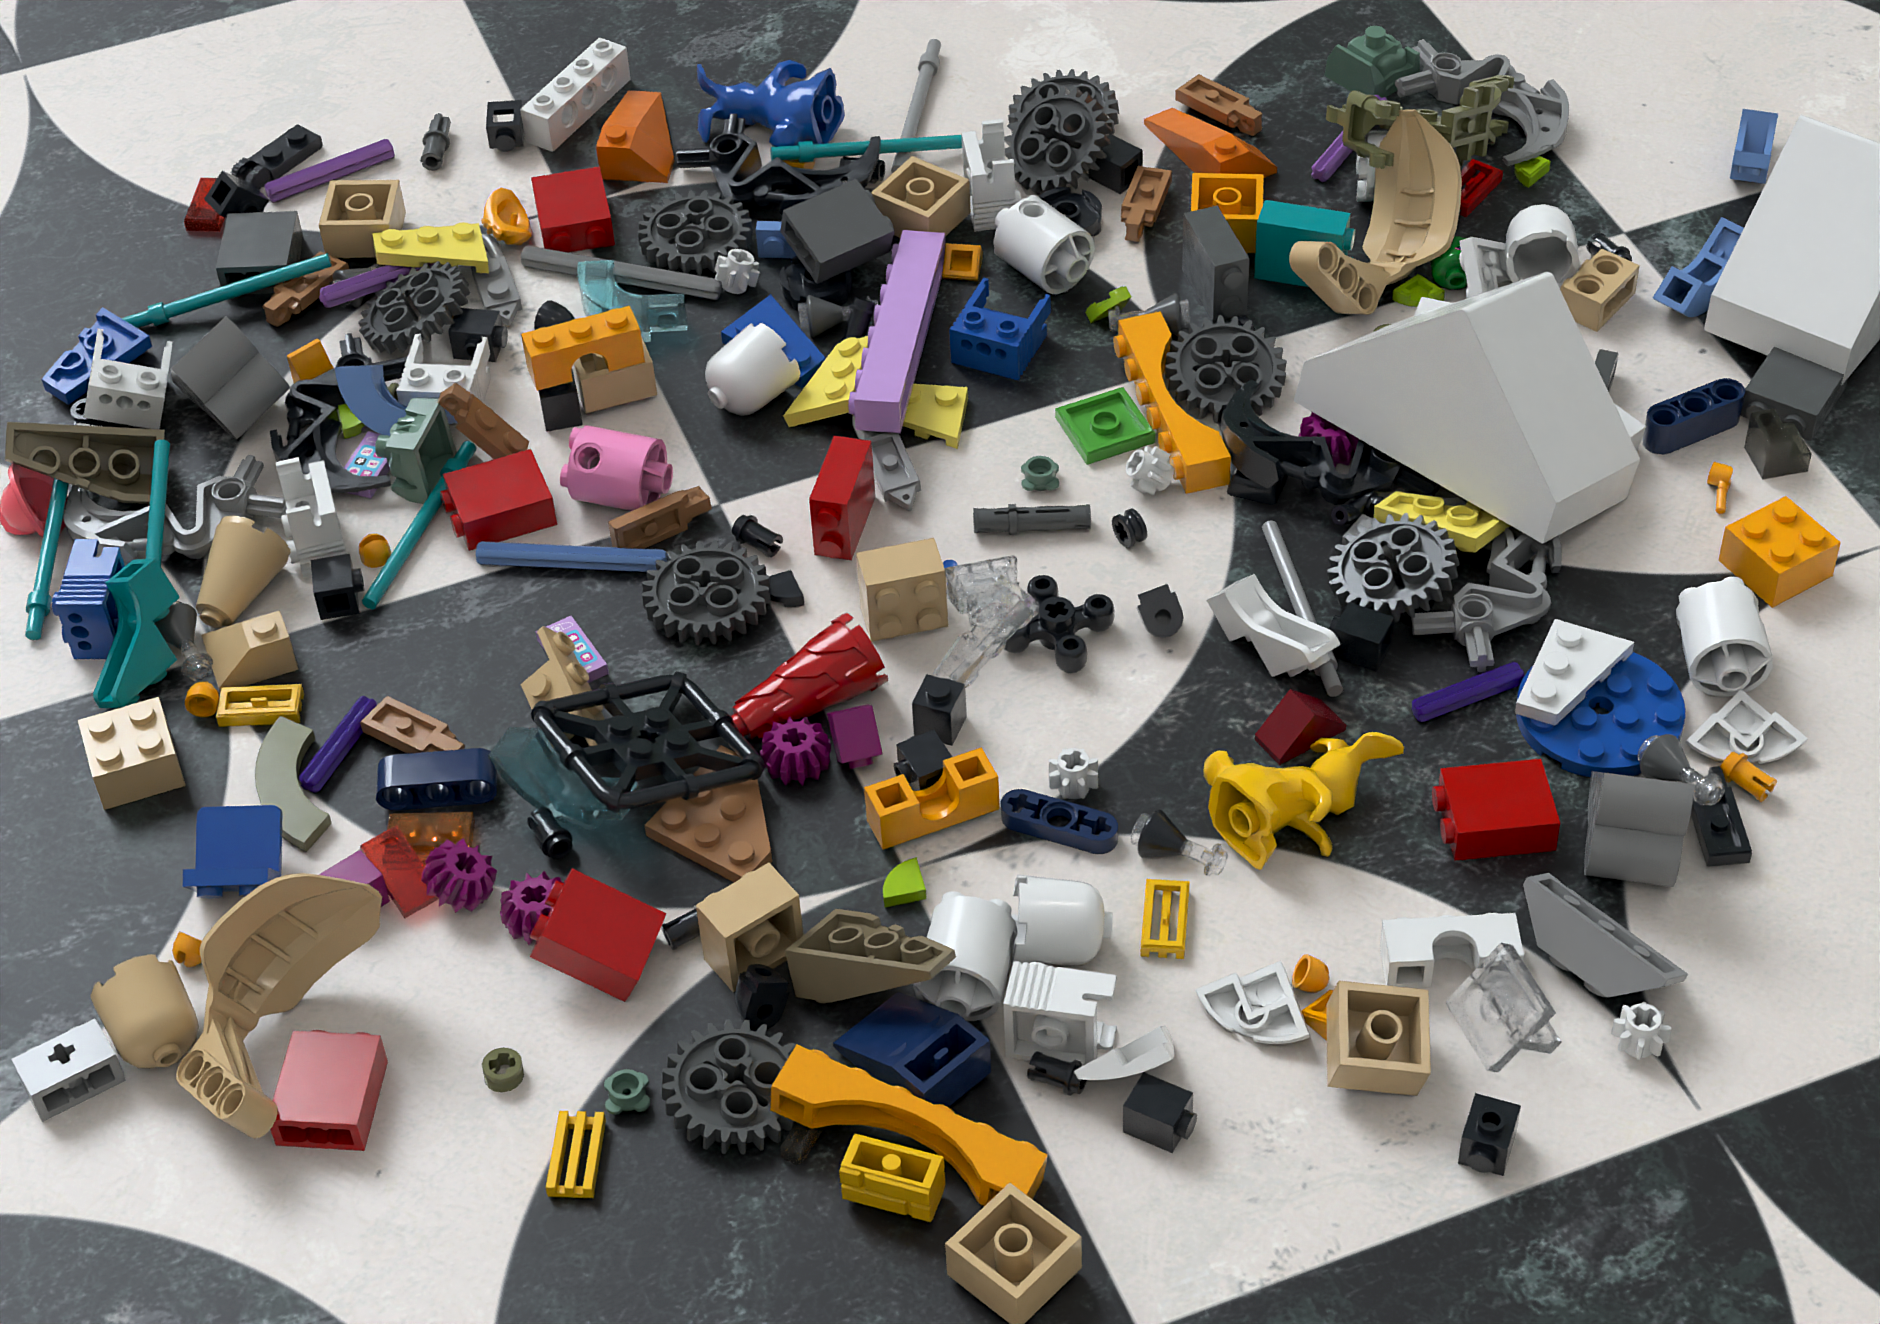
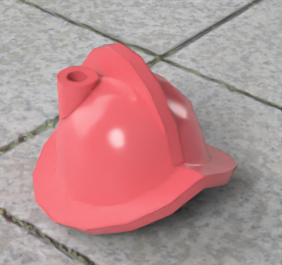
M11 464L8 469L10 483L4 488L0 500V523L7 532L14 535H31L37 532L43 538L54 478L16 464ZM62 519V525H61L60 533H61V532L64 530V528L66 527V525H65V523H64V519Z

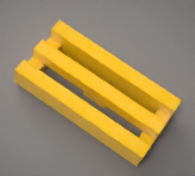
M302 684L221 687L216 715L219 727L271 725L280 716L300 723L299 711H302L301 699L304 698Z
M1146 879L1140 956L1149 957L1150 952H1158V958H1167V953H1176L1175 959H1184L1190 881ZM1155 890L1163 891L1159 940L1151 939ZM1172 891L1180 892L1176 941L1168 940Z
M559 1111L545 1187L548 1197H594L606 1124L604 1112H595L594 1117H587L586 1111H577L576 1116H569L568 1111ZM569 1129H574L565 1184L559 1185ZM585 1129L592 1130L583 1186H576Z

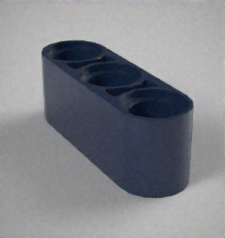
M1722 378L1654 404L1647 411L1646 428L1642 439L1643 446L1649 452L1664 455L1737 426L1740 421L1745 397L1744 386L1737 380Z
M484 748L386 756L378 763L376 801L381 807L388 810H410L487 803L493 800L497 793L498 758L492 751Z

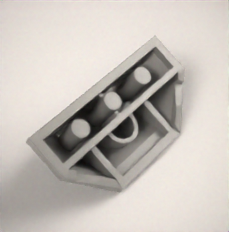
M1550 873L1526 878L1523 887L1537 946L1550 955L1549 959L1554 965L1563 970L1572 971L1584 980V986L1592 993L1601 997H1613L1661 988L1685 981L1688 973L1579 894L1563 885L1561 881Z

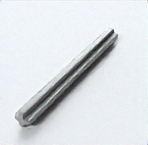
M525 246L520 257L521 263L525 267L710 300L719 299L722 293V282L710 277L533 246Z

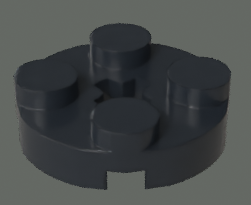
M1059 187L1048 190L1038 196L1060 213L1066 214L1067 218L1086 230L1091 236H1096L1101 232L1102 205L1093 193L1082 189L1081 195L1071 193V187Z
M795 256L791 259L792 265L788 266L786 270L785 266H783L780 271L782 294L791 302L792 308L796 311H807L806 297L808 295L839 306L848 301V293L852 288L851 269L817 284L815 281H812V276L798 256Z

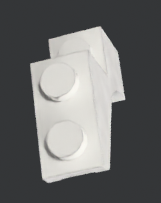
M1255 574L1234 582L1207 599L1210 608L1229 641L1243 636L1247 642L1252 641L1272 677L1285 672L1288 673L1289 677H1293L1307 668L1309 671L1329 661L1331 658L1328 652L1340 645L1338 638L1330 629L1281 609L1265 592Z

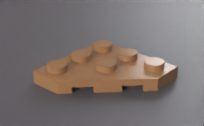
M722 745L716 750L738 756L734 751ZM700 767L693 775L699 776L715 771ZM758 779L700 792L694 799L684 800L680 797L668 800L645 824L647 837L732 882H736L746 873L755 871L765 864H771L772 862Z

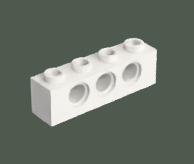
M598 38L520 109L525 142L551 152L555 151L631 80L627 48L609 40Z

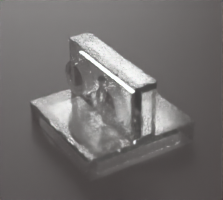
M1500 943L1445 1002L1487 1071L1499 1073L1521 1049L1551 1054L1562 1043L1549 1022L1556 1014L1555 1010L1511 944Z

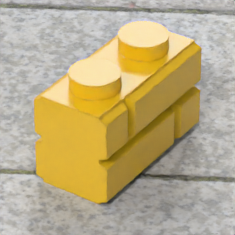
M854 1134L839 1170L840 1183H842V1199L901 1215L909 1214L913 1218L931 1222L946 1185L944 1157Z

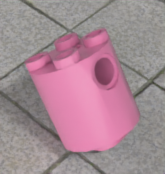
M587 425L583 428L574 427L569 437V448L571 449L569 462L561 469L560 485L568 488V492L573 500L633 511L660 499L661 494L668 493L673 479V467L671 464H667L666 445L662 439Z

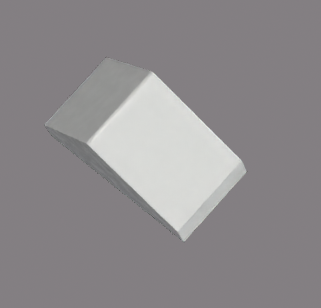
M1803 115L1799 116L1711 294L1704 331L1767 356L1773 347H1777L1844 374L1843 385L1880 339V143Z
M1545 272L1393 323L1306 360L1303 364L1294 397V402L1542 544L1627 499L1640 461L1639 455L1560 288L1550 272Z

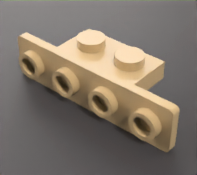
M542 626L537 631V634L549 660L521 684L531 709L534 708L537 702L542 700L548 701L592 691L587 682L589 675L584 667L579 664L573 652L575 650L573 641L561 631L557 633ZM603 705L568 712L597 721L605 719L601 712ZM564 732V734L569 738V740L574 736L573 734ZM544 736V738H545L547 744H548L549 746L553 747V745H552V744L548 741V739ZM586 738L589 747L598 745L594 740Z

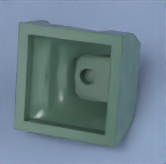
M1370 26L1366 28L1363 36L1352 39L1348 43L1347 49L1339 44L1334 47L1327 58L1324 76L1349 91L1357 90L1366 95H1379L1383 98L1398 90L1395 86V80L1420 73V53L1409 46L1403 49L1401 42L1392 35L1386 34L1383 27Z
M411 398L405 409V417L398 418L397 423L390 429V436L379 435L376 440V455L381 458H387L391 475L396 477L391 486L392 491L410 502L425 503L441 478L440 471L448 459L454 458L457 453L445 409L437 403L438 399Z

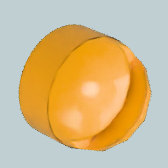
M368 534L359 543L360 559L367 567H381L385 565L391 555L389 543L382 535Z
M197 682L187 692L185 708L189 713L197 717L212 716L217 711L219 692L209 682Z
M179 931L172 948L176 962L178 964L184 962L186 967H194L201 964L200 945L202 941Z
M1308 954L1303 955L1299 959L1292 975L1293 987L1310 993H1317L1327 987L1330 980L1327 965L1320 959Z

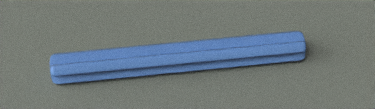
M481 541L477 544L476 560L480 565L647 572L648 570H656V560L667 562V553L661 549Z

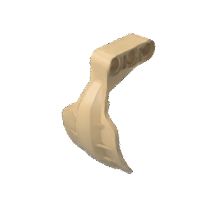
M1415 109L1400 110L1399 116H1396L1386 136L1380 142L1379 148L1394 153L1393 166H1385L1383 169L1375 168L1374 203L1370 225L1362 246L1363 251L1371 262L1365 263L1346 256L1332 242L1298 241L1291 248L1289 262L1292 270L1338 314L1369 315L1373 313L1377 308L1386 285L1406 278L1417 266L1441 256L1451 247L1457 229L1461 205L1462 178L1460 164L1450 143Z
M306 873L284 875L260 885L242 898L205 935L200 945V957L209 983L203 1033L190 1052L181 1060L177 1068L176 1080L217 1118L254 1139L262 1137L272 1128L278 1113L275 1102L262 1092L243 1041L248 1033L257 1026L260 1017L293 1009L315 982L335 964L368 942L375 935L380 927L382 896L379 891L369 884Z

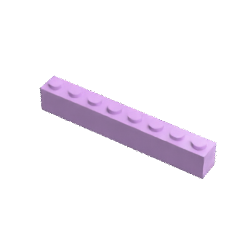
M903 230L899 244H893L892 264L887 265L886 284H882L880 290V305L875 306L874 326H870L868 331V348L864 347L862 351V370L857 369L856 392H850L849 414L855 415L856 430L901 433L942 279L945 233Z

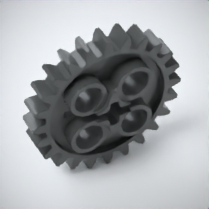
M1071 69L1068 75L1063 76L1061 70H1057L1056 76L1052 78L1047 73H1043V81L1040 82L1032 78V87L1021 86V95H1013L1014 104L1009 105V124H1017L1019 120L1014 113L1020 112L1024 114L1027 111L1024 102L1027 101L1034 105L1037 93L1043 98H1047L1049 88H1052L1059 94L1062 86H1065L1070 92L1077 87L1083 94L1087 91L1103 107V111L1109 117L1106 123L1112 129L1108 134H1114V125L1119 124V107L1115 91L1109 89L1108 82L1100 84V77L1098 75L1089 80L1088 71H1084L1080 76H1075L1074 69Z
M1065 86L1061 87L1059 94L1052 88H1049L1047 98H1043L1037 93L1034 105L1027 101L1024 102L1027 111L1024 114L1020 112L1014 113L1019 121L1017 124L1007 125L1013 134L1004 137V141L1009 145V147L1005 148V156L1008 159H1014L1015 180L1026 190L1030 188L1037 195L1042 190L1046 192L1054 188L1066 187L1067 184L1077 189V179L1080 177L1089 181L1090 178L1087 171L1089 169L1098 171L1100 168L1095 163L1096 159L1107 157L1101 150V147L1111 145L1110 140L1105 135L1110 133L1112 129L1106 123L1109 117L1103 111L1101 104L1096 99L1094 100L1087 91L1083 94L1075 87L1070 92Z
M691 190L688 193V197L684 198L679 193H675V200L670 201L667 198H662L663 206L651 205L652 213H643L644 221L638 223L639 231L637 232L642 255H647L648 263L656 262L659 269L669 266L670 271L682 269L683 273L689 274L690 270H696L698 276H701L703 269L708 268L712 273H716L715 266L719 255L727 258L730 250L742 249L748 251L747 244H752L753 230L749 211L743 210L741 202L734 204L732 196L722 200L721 192H717L712 197H709L707 190H704L700 196H695Z
M437 261L431 268L428 263H425L419 271L412 267L409 275L404 276L400 273L398 274V281L386 283L387 289L385 291L375 292L378 298L368 301L366 304L369 309L361 312L363 319L358 322L361 326L359 331L373 350L377 349L379 353L386 350L389 355L395 352L397 348L401 353H404L407 347L412 345L415 334H421L422 340L429 343L432 334L444 333L442 329L444 325L455 323L452 316L463 313L460 306L468 303L466 296L470 294L469 284L457 266L452 267L449 262L442 266ZM409 295L421 315L419 321L418 316L408 301L407 297Z
M1222 315L1218 316L1217 324H1212L1206 317L1203 318L1202 328L1194 323H1190L1189 334L1180 330L1178 341H1171L1170 352L1166 354L1165 378L1169 379L1168 390L1176 391V402L1187 400V412L1197 407L1200 409V419L1205 417L1207 413H1212L1213 421L1217 423L1232 396L1244 383L1252 379L1260 385L1259 389L1252 395L1250 405L1256 415L1261 416L1263 405L1272 408L1274 397L1280 398L1282 386L1285 385L1287 361L1282 359L1283 348H1274L1276 338L1272 336L1264 339V327L1256 331L1251 330V320L1247 321L1243 326L1238 325L1237 316L1232 318L1230 324L1225 323Z
M1404 513L1400 521H1394L1392 514H1388L1386 523L1382 524L1376 518H1372L1371 528L1367 529L1359 524L1357 526L1359 534L1357 536L1345 534L1344 537L1347 545H1336L1337 556L1329 557L1331 568L1327 570L1330 579L1329 583L1333 596H1337L1340 607L1346 606L1351 602L1387 615L1392 614L1395 622L1399 621L1401 613L1404 612L1411 618H1415V608L1418 607L1428 612L1430 610L1428 601L1432 599L1442 602L1441 590L1451 591L1453 587L1450 579L1458 578L1456 567L1459 566V560L1453 538L1449 539L1446 528L1439 530L1435 520L1426 525L1422 515L1418 516L1413 522H1410L1408 513ZM1386 545L1390 549L1397 572L1401 576L1404 586L1403 590L1397 588L1382 546Z
M714 540L709 548H704L701 541H697L696 549L690 550L686 545H681L682 554L679 555L668 551V562L656 560V570H648V581L642 582V600L644 609H646L647 619L653 620L656 630L664 628L667 638L678 633L680 643H684L690 636L694 637L696 645H700L704 637H709L710 642L714 645L717 642V636L720 635L731 641L732 631L736 630L739 633L746 634V623L757 625V615H765L767 613L766 604L771 601L770 579L766 575V566L764 564L759 565L758 556L747 557V549L745 547L734 552L733 543L730 542L723 549L718 548L717 540Z
M728 1019L725 1021L724 1030L718 1031L712 1023H708L706 1036L695 1030L691 1031V1044L679 1040L677 1042V1054L668 1055V1068H664L662 1071V1100L665 1101L666 1115L674 1116V1128L676 1130L687 1127L688 1141H692L700 1135L703 1136V1149L707 1150L715 1141L721 1142L722 1154L727 1153L731 1144H737L740 1153L745 1154L747 1143L753 1142L760 1151L764 1150V1138L767 1136L774 1142L779 1143L781 1141V1128L793 1132L795 1121L770 1111L772 1084H763V1082L773 1083L796 1045L791 1043L782 1046L783 1033L781 1032L774 1034L770 1038L767 1037V1025L765 1024L761 1025L756 1032L750 1031L749 1020H745L740 1029H734L732 1022ZM698 1088H709V1089H707V1090H699ZM739 1111L744 1112V1114H734L733 1112Z

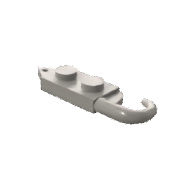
M482 234L484 246L488 252L486 255L489 274L476 273V267L471 266L472 276L484 310L500 311L501 321L507 326H511L517 311L522 310L521 299L499 242L493 236Z
M855 415L852 416V423H853L854 429H855ZM855 429L859 439L872 442L874 478L884 501L891 500L904 509L911 511L916 493L921 491V485L899 433Z

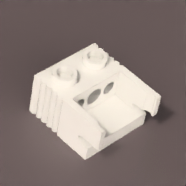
M1003 119L982 121L981 140H977L975 131L961 133L963 177L970 181V216L974 232L997 229L995 225L997 214L1004 208L1010 209L1021 200L1019 190L1015 191L1014 159H1005Z
M98 329L84 418L159 429L173 342L167 341L166 347H164L161 369L101 359L104 337L103 329Z
M415 334L405 368L403 369L404 373H402L398 384L399 387L396 390L399 403L408 406L411 398L439 399L440 393L454 383H457L481 402H484L491 380L490 368L487 366L490 356L487 337H482V342L477 344L470 366L422 363L424 358L421 334ZM457 423L449 424V426L457 425Z
M299 457L275 463L287 506L286 515H281L286 538L293 537V540L286 541L291 552V563H300L304 578L312 576L311 560L344 555L346 550L324 460L310 463V473L305 475L302 473Z
M1013 961L1003 1003L1006 1058L1029 1061L1033 1054L1038 1051L1044 1055L1069 1063L1078 1060L1084 1066L1097 1058V1049L1111 1051L1117 1025L1109 1026L1104 1022L1097 1021V1002L1084 999L1100 1000L1105 998L1112 1001L1117 975L1063 967L1055 968L1040 962L1021 963Z

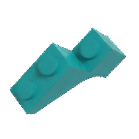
M156 558L132 560L105 582L114 597L119 621L117 633L93 692L94 700L99 708H121L136 703L140 698L139 693L147 686L162 680L167 675L166 669L177 661V658L154 622L167 616L170 612L169 607L180 597Z

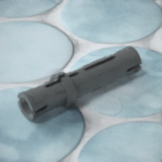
M1008 504L1006 508H973L974 533L999 531L1009 532V535H1017V531L1091 529L1090 504L1016 507V504Z

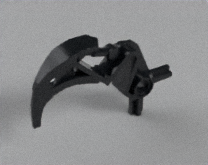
M730 114V119H725L723 134L714 138L710 142L709 148L677 149L678 168L711 167L724 198L732 196L733 203L741 202L743 209L753 207L756 204L761 207L767 206L770 203L781 204L779 213L783 215V210L855 179L865 189L878 163L881 138L880 136L871 137L864 155L846 166L835 169L812 170L793 167L778 157L762 167L757 142L744 134L745 119L738 118L737 114ZM786 188L794 195L774 191H776L777 189L784 190Z
M352 333L345 334V340L339 341L342 357L337 361L336 367L383 365L385 382L402 377L408 356L373 363L371 357L368 358L363 354L360 337L353 338ZM335 368L313 379L295 382L285 397V405L288 410L287 421L289 424L286 436L287 445L283 446L282 436L278 434L277 429L270 431L271 445L276 462L299 457L302 473L307 475L310 473V463L324 460L332 493H353L391 486L389 474L381 476L355 475L343 468L337 459L336 448L339 435L342 433V423L339 421L336 409H338V405L346 403L338 387ZM310 424L311 426L299 437L301 429Z
M1252 379L1232 396L1226 409L1223 410L1221 432L1225 446L1231 456L1232 464L1247 478L1267 489L1273 486L1285 474L1302 480V485L1308 489L1318 487L1322 497L1334 505L1344 504L1349 499L1363 495L1366 492H1389L1397 489L1399 486L1412 494L1435 497V494L1440 489V485L1360 439L1358 440L1349 473H1338L1334 467L1325 437H1297L1279 432L1267 425L1256 415L1250 405L1252 395L1259 389L1260 384Z

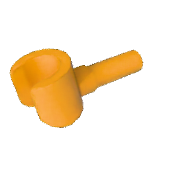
M1713 462L1707 484L1718 487L1716 512L1723 514L1726 512V496L1731 485L1733 468L1725 464Z

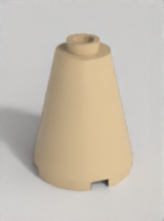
M235 515L224 516L216 526L196 603V610L200 614L201 621L211 627L221 628V626L232 625L288 562L291 552L286 542L269 528H266L264 533L252 528L255 521Z

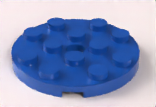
M1633 652L1625 661L1620 660L1611 668V674L1602 682L1597 681L1586 692L1585 698L1556 725L1516 714L1519 729L1531 748L1540 756L1545 753L1562 763L1561 769L1586 777H1591L1592 771L1635 776L1641 774L1640 761L1642 754L1655 738L1664 734H1671L1676 736L1680 742L1686 709L1682 693L1666 671L1651 660ZM1532 667L1527 671V673L1522 679V682L1518 690L1517 700L1527 681V678L1532 670ZM1596 703H1599L1601 708L1607 709L1610 713L1597 714L1592 708L1596 706Z

